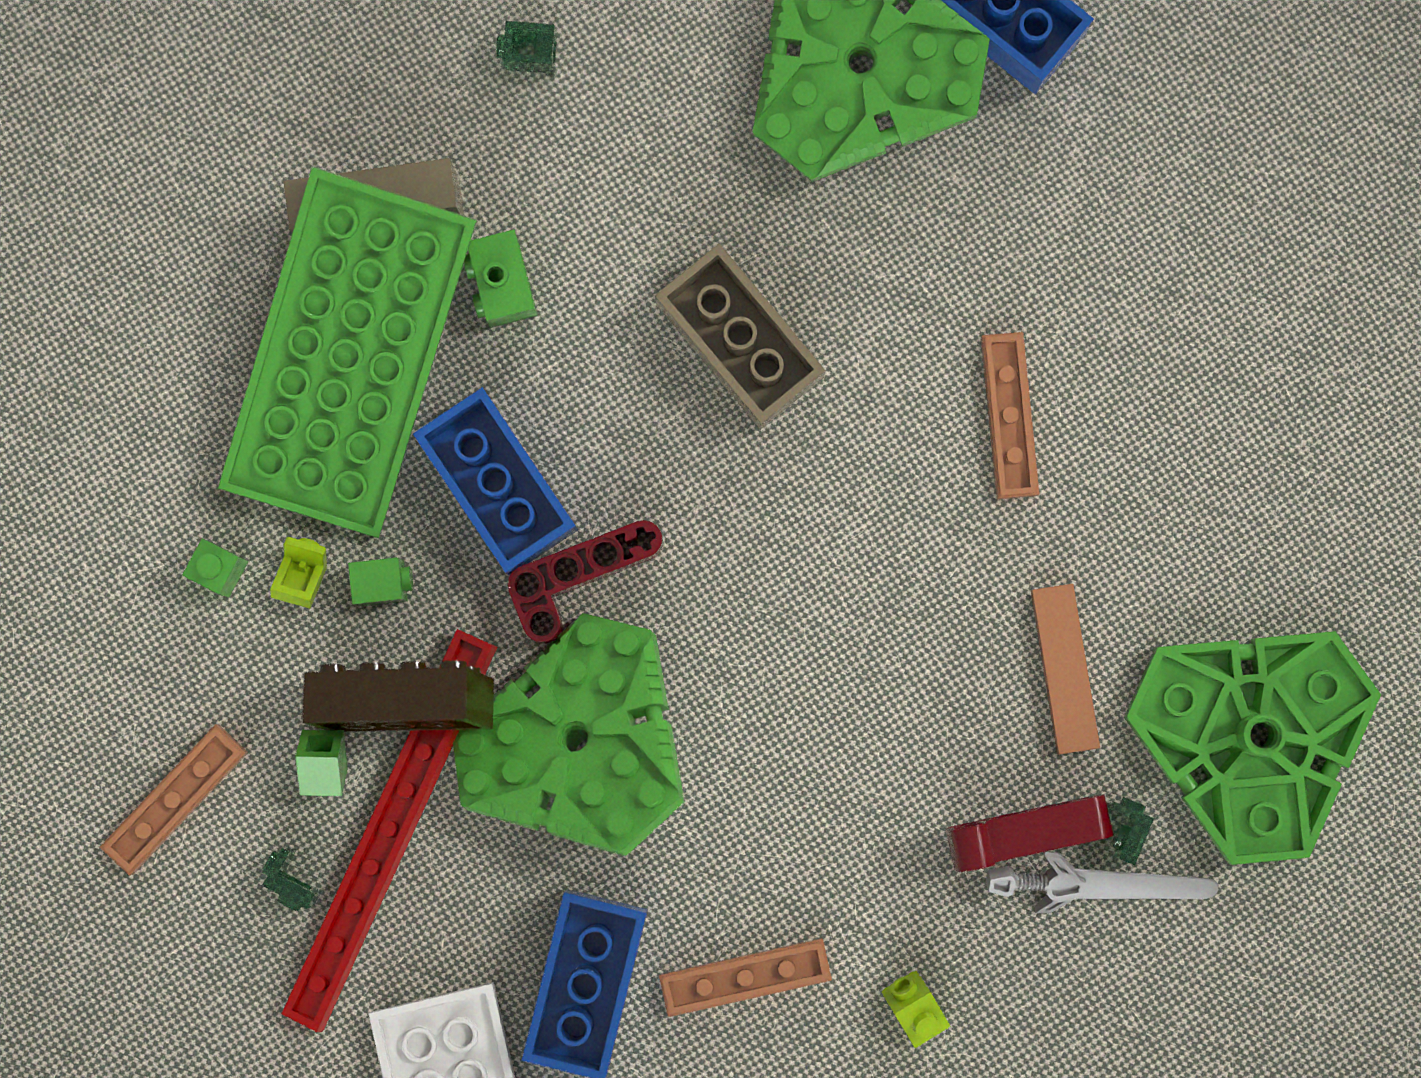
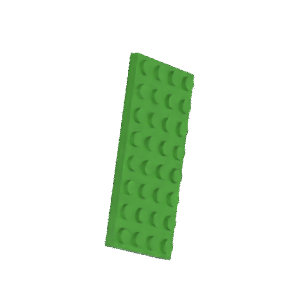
M317 167L311 168L218 489L379 538L477 222L476 219Z

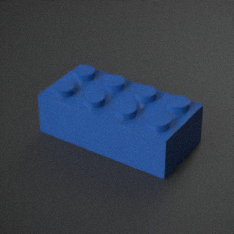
M941 0L990 39L987 56L1035 95L1087 34L1094 20L1093 17L1071 0Z
M483 387L413 433L486 545L509 576L518 567L532 562L578 531Z
M566 889L563 893L522 1061L588 1078L607 1077L648 909Z

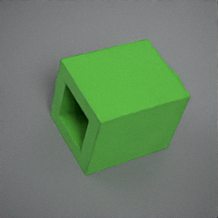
M202 538L182 576L219 595L230 597L249 561Z
M396 557L348 563L352 605L361 607L408 601L407 592L413 591V576L411 567H404V560Z
M302 730L295 756L300 796H342L348 770L344 730Z

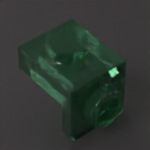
M287 846L283 847L280 852L274 850L262 870V873L267 875L262 886L279 895L277 901L292 910L300 911L301 907L305 909L313 907L322 891L285 872L296 849Z

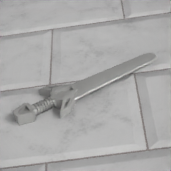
M1044 852L1046 859L1052 866L1046 871V874L1014 873L1010 866L989 869L986 877L988 892L1004 897L1014 894V890L1022 889L1023 891H1046L1047 895L1034 907L1035 913L1047 914L1054 912L1074 899H1208L1215 896L1219 890L1218 883L1210 878L1076 869L1059 852Z

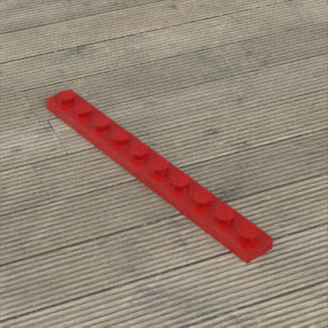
M457 629L442 661H465L467 666L479 667L480 673L485 675L498 647ZM460 730L410 731L281 1013L282 1015L315 1032L324 1031Z

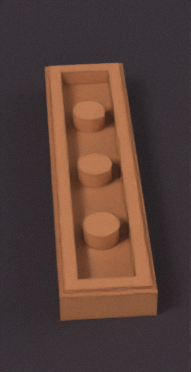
M1023 332L982 335L981 346L996 498L998 500L1038 496L1040 494Z
M1074 584L1031 590V597L1057 754L1099 749V736Z
M215 724L107 838L100 848L129 876L133 875L248 752L219 724Z
M823 938L659 974L668 1017L832 981Z

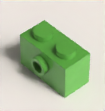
M515 230L471 240L468 248L469 254H466L464 267L468 279L476 278L479 293L473 294L472 298L478 319L485 317L488 325L492 328L538 316Z

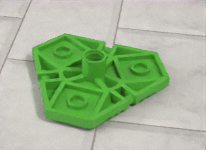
M774 0L768 35L772 45L770 53L765 54L753 135L807 179L814 182L886 154L885 147L900 141L903 147L975 119L978 114L990 39L941 0H906L912 7L905 15L895 8L901 0ZM788 44L801 46L799 57L787 55ZM857 56H867L872 60L871 69L865 73H855L850 68L851 61ZM890 115L894 126L879 131L875 120Z
M582 613L557 636L558 638L547 645V648L541 651L536 656V659L530 661L524 667L526 672L515 682L510 679L501 691L498 690L494 694L493 729L459 731L453 742L460 805L468 811L538 831L540 825L546 826L547 831L554 836L626 857L685 802L672 725L667 720H663L662 711L669 710L657 637L650 629ZM538 684L541 688L529 698L526 694ZM646 716V722L636 725L635 719ZM588 739L586 745L582 749L576 751L578 745L583 740ZM550 797L555 798L551 810L546 809Z
M1336 631L1251 639V643L1239 644V640L1163 646L1154 648L1124 718L1142 744L1147 748L1152 758L1157 762V765L1164 772L1170 783H1177L1183 791L1182 800L1189 807L1195 818H1197L1228 864L1310 858L1342 785V783L1336 781L1341 767H1350L1381 697V693ZM1252 660L1253 674L1242 675L1241 661ZM1257 723L1264 725L1268 732V739L1261 747L1255 746L1250 737L1251 729ZM1315 756L1326 760L1320 773L1310 769ZM1200 766L1208 777L1197 784L1190 772Z

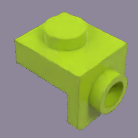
M286 537L283 544L284 557L270 588L271 598L311 609L327 569L326 548L308 538L296 539Z
M912 971L906 976L898 978L882 990V995L914 1048L919 1047L951 1027L918 971Z

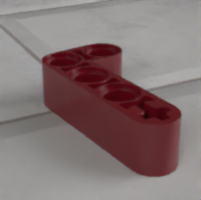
M636 521L515 569L509 576L508 590L526 635L538 643H551L558 638L557 636L561 634L563 628L562 618L554 597L652 560L658 556L663 547V537L658 526L651 521ZM645 530L648 536H656V539L650 542V550L644 551L641 546H635L628 549L633 557L625 560L624 550L617 539L625 536L626 544H631L638 540L637 533ZM602 545H611L617 550V558L610 566H599L595 562V551ZM568 559L576 562L578 565L576 577L568 582L560 581L556 576L558 564ZM524 575H535L539 581L537 592L529 597L521 596L517 589L518 581ZM540 613H548L554 620L552 631L544 636L536 635L532 629V621Z
M1105 794L1083 797L945 828L954 870L957 872L979 870L994 866L996 862L1114 836Z

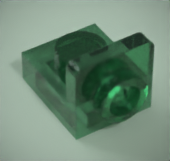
M1122 797L1120 804L1109 801L1107 805L1108 810L1129 818L1127 824H1120L1114 834L1111 847L1116 848L1113 857L1136 865L1154 818L1144 814L1146 806L1128 798Z

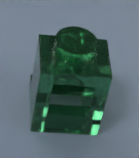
M506 21L505 34H498L496 44L497 59H502L505 70L546 73V76H554L558 38L555 24ZM527 46L535 50L533 55L520 54V51Z

